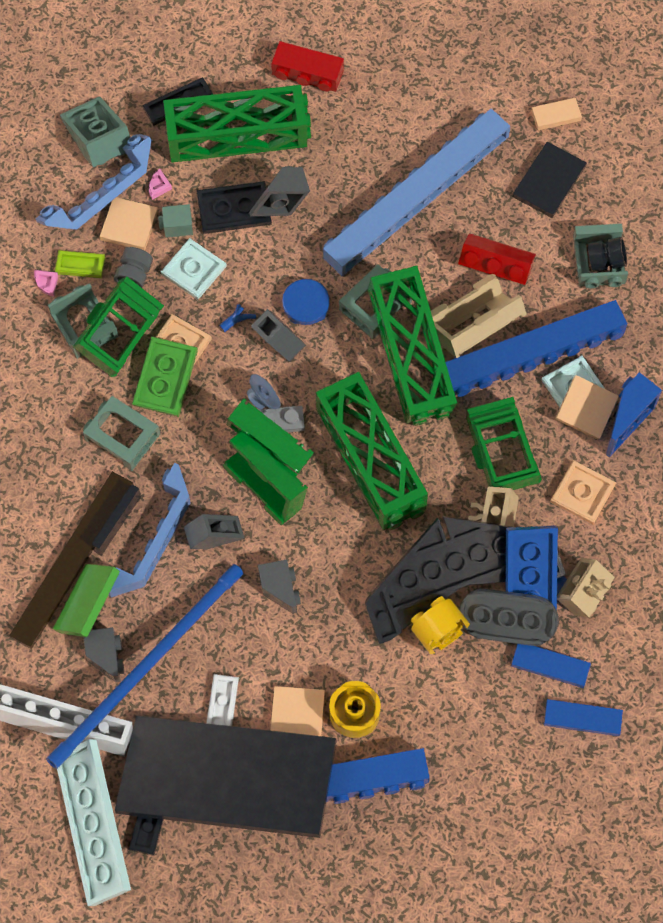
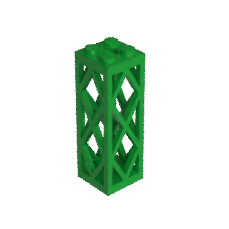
M301 85L163 100L171 163L307 147V139H311V120L307 109V93L302 94ZM262 99L275 103L264 109L252 107ZM232 100H239V101H236V102H234V103H232V102H227V101H232ZM202 106L216 110L207 115L193 113ZM290 114H292L291 122L285 120ZM265 118V119L270 120V121L264 122V121H262V120ZM232 120H242L247 122L245 125L238 128H229L225 126ZM205 125L209 126L208 129H204L203 127ZM176 127H183L188 130L183 134H177ZM267 133L278 135L268 143L257 139ZM207 140L219 142L210 149L198 145Z
M418 266L371 277L368 293L406 424L412 423L413 426L427 423L426 419L436 417V420L448 418L450 416L449 413L453 412L457 405V400ZM402 290L414 301L415 307L397 291ZM390 293L387 305L385 307L382 295ZM394 298L416 317L412 334L390 315ZM391 324L410 341L409 345L392 330ZM420 326L427 348L417 340ZM396 342L407 351L403 366ZM414 347L419 349L431 361L432 366L414 350ZM412 357L433 375L429 393L407 374ZM408 384L416 392H418L425 400L422 401L412 390H410ZM437 387H439L441 396L435 398Z
M360 372L317 391L316 411L382 530L384 531L388 528L394 530L403 524L402 521L410 517L411 519H417L422 516L427 507L428 492ZM353 402L361 405L367 417L346 405ZM338 410L337 417L334 414V411ZM344 412L370 426L369 438L343 424ZM375 432L383 446L375 442ZM346 433L368 445V453L352 445ZM374 449L391 458L396 469L373 457ZM358 455L361 456L362 458L368 460V461H367V471H366L365 467L363 466V464H362L360 458L358 457ZM373 464L400 479L399 491L372 477ZM405 485H406L407 489L409 490V492L406 493V494H404ZM376 487L392 495L396 499L389 502L388 500L382 498L378 493Z

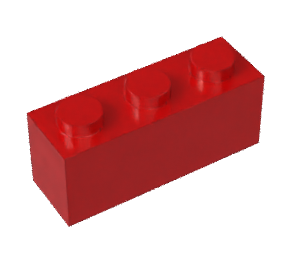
M279 41L271 63L272 75L281 80L290 79L296 81L303 86H316L325 92H336L344 71V58Z
M469 233L463 244L458 264L526 285L536 254Z

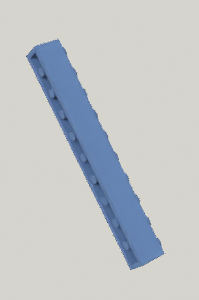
M492 109L485 114L481 113L474 123L469 127H464L453 141H447L441 151L436 155H430L423 166L413 169L405 181L398 182L388 195L381 196L370 210H364L359 215L358 220L352 225H346L340 235L335 239H329L323 247V258L341 276H344L509 137L510 125Z

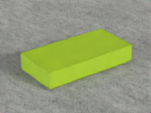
M58 250L55 272L59 275L102 278L105 254Z

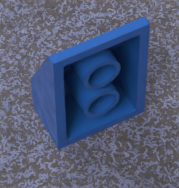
M640 372L634 378L630 376L622 385L623 390L619 394L621 399L606 452L609 458L655 409L662 392L658 386Z

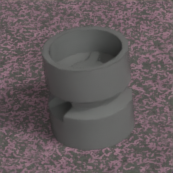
M126 247L120 260L122 266H118L114 281L118 283L121 279L129 277L143 288L147 278L145 273L149 272L153 257L142 249Z

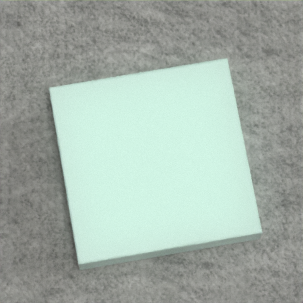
M189 238L163 268L161 275L198 300L226 268L227 264Z
M583 356L542 377L541 381L559 407L575 375L604 388Z

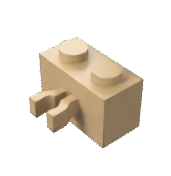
M488 487L484 507L478 503H471L473 510H479L483 514L469 516L468 520L514 527L519 497L511 488Z
M581 558L558 593L557 600L575 616L590 617L597 609L600 600H603V595L612 586L611 582L615 577L596 559Z

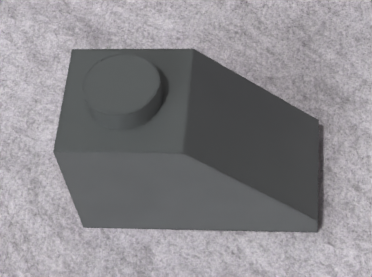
M202 514L184 526L190 549L207 550L244 539L238 516Z

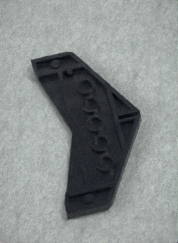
M442 516L450 537L446 539L441 523L436 518L366 598L365 606L378 643L382 644L390 641L402 633V630L412 623L411 619L416 614L428 611L432 608V602L441 596L446 599L458 589L468 585L506 582V528L513 526ZM559 553L557 555V578L566 575Z

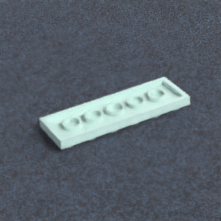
M89 739L79 744L57 771L87 905L96 906L130 891L131 887L97 740Z

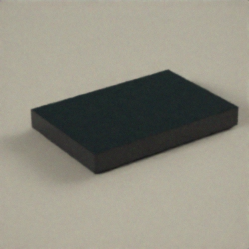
M546 142L513 192L512 197L553 218L582 174L587 162Z
M265 181L197 190L203 234L272 225L271 216H250L249 214L266 189Z

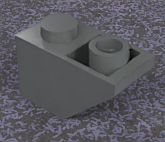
M268 309L251 325L269 345L289 362L306 346L274 312Z
M287 559L258 565L263 595L290 613H297V605H300L301 601L299 591L293 590L292 582L296 581L294 567L288 566Z
M113 627L91 630L88 636L84 637L85 655L88 662L114 682H121L120 674H124L123 659H118L117 650H122L120 635L115 634Z

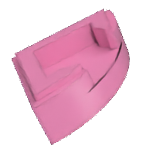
M158 169L152 175L149 183V193L152 200L172 189L171 184L161 169Z
M34 270V277L38 288L42 289L43 293L54 297L58 273Z

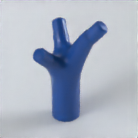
M237 304L234 313L219 326L226 332L240 321L256 319V314H242L244 308Z

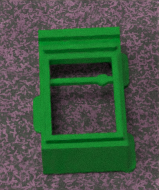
M125 277L117 283L104 303L99 302L93 308L86 319L88 326L78 338L73 348L110 377H115L145 331L155 321L164 305L129 277ZM118 299L144 318L139 327L130 323L112 309ZM109 312L129 326L131 331H135L116 359L90 341V338Z
M514 397L467 409L466 420L475 444L471 449L477 467L483 469L489 487L516 490L539 484L542 478L527 440ZM512 421L515 431L488 440L483 439L481 429ZM517 437L528 469L496 477L486 444Z
M243 398L228 417L226 425L237 434L242 431L247 436L251 435L258 443L260 442L268 448L279 461L297 476L314 452L310 449L308 451L304 450L302 443L298 445L297 439L249 402L246 405L247 400Z
M241 431L229 440V443L238 452L225 461L223 468L239 484L243 482L265 504L264 509L282 526L302 509L308 487L306 485L303 486V483L268 448L260 442L258 443L251 435L247 436Z

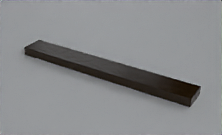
M113 471L111 472L10 633L11 639L30 649L33 648L94 550L92 542L130 485H134L132 481Z

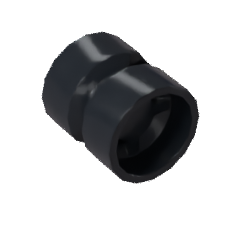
M622 237L610 238L607 243H604L602 240L588 243L589 259L593 272L605 271L608 269V266H611L613 269L627 267V254Z

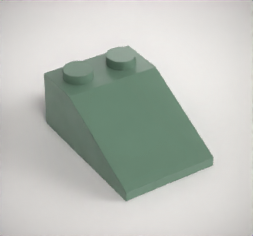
M100 96L60 114V118L92 167L102 165L114 157L125 154L123 147L130 138L128 128Z

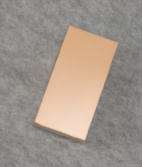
M576 98L532 107L531 110L537 131L578 122L582 119Z

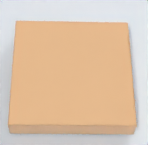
M116 197L111 202L100 234V240L126 247H136L145 251L158 214V207Z
M173 314L170 315L155 337L197 347L198 352L195 363L212 340L210 335Z
M575 375L555 419L598 440L604 431L619 396Z
M573 460L550 502L594 525L616 482Z
M274 686L271 731L321 736L325 690Z

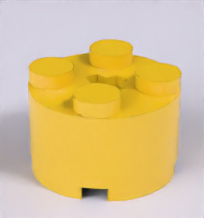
M443 596L434 600L431 604L432 608L425 613L419 612L411 619L413 623L412 632L429 654H434L433 649L436 647L443 650L463 634L460 629L464 625L466 628L470 625L451 599L445 600Z
M349 681L342 684L332 694L329 704L330 720L335 730L340 734L350 738H360L372 733L379 722L380 699L368 684L361 681ZM352 706H358L357 713H352Z

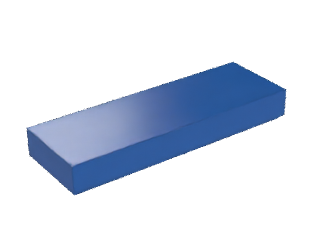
M517 644L511 667L584 688L591 663L540 647Z
M547 699L544 726L620 736L623 710Z

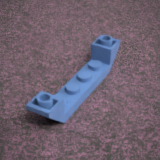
M142 134L130 137L123 150L132 163L124 165L120 169V173L104 181L103 187L98 191L88 194L85 198L86 201L79 206L71 208L68 211V215H66L61 207L49 205L40 211V215L35 220L45 226L75 230L80 228L147 172L151 146L150 137Z
M174 463L171 470L167 469L162 478L164 490L177 498L174 497L168 506V515L158 523L156 528L158 533L154 540L150 539L148 541L143 560H138L133 569L134 575L116 567L120 572L108 595L109 597L145 587L190 505V498L178 464Z

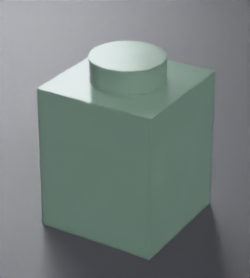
M190 204L162 207L163 216H158L159 228L164 230L165 238L193 235Z

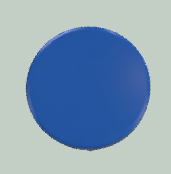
M301 279L293 282L286 288L282 303L283 310L292 323L311 325L325 319L329 310L330 300L326 288L321 283L311 279Z

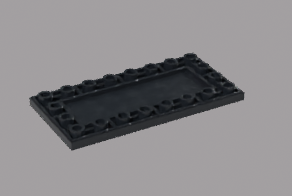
M136 716L115 812L116 814L320 838L337 740L332 737Z

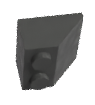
M282 167L250 210V216L292 215L310 192L303 167Z

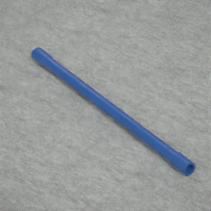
M232 564L218 579L217 583L75 731L53 750L46 758L53 768L58 769L67 760L74 749L220 596L237 582L244 574L239 566Z

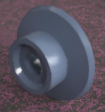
M252 374L249 380L251 388L247 391V396L251 403L261 410L266 406L271 409H279L281 406L280 399L273 387L263 377Z

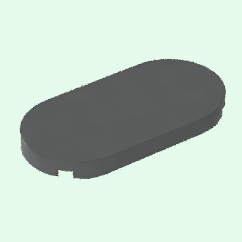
M477 589L467 594L459 606V610L470 623L469 627H465V629L468 630L467 632L470 635L480 639L538 646L550 640L556 633L559 625V616L554 605L547 599L537 595Z

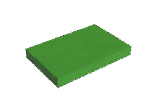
M151 337L132 405L179 417L198 348Z
M86 564L53 630L61 634L87 637L120 571L111 566Z

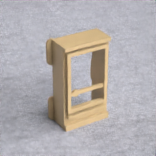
M490 274L475 283L473 291L449 306L441 304L431 310L440 345L456 358L460 357L459 354H462L508 325L511 321H514L518 316L524 317L527 315L522 297L517 295L510 299L502 293L499 280L495 274ZM485 308L489 310L487 313L480 316V311L484 310ZM472 316L475 319L474 323L455 335L451 336L448 331Z

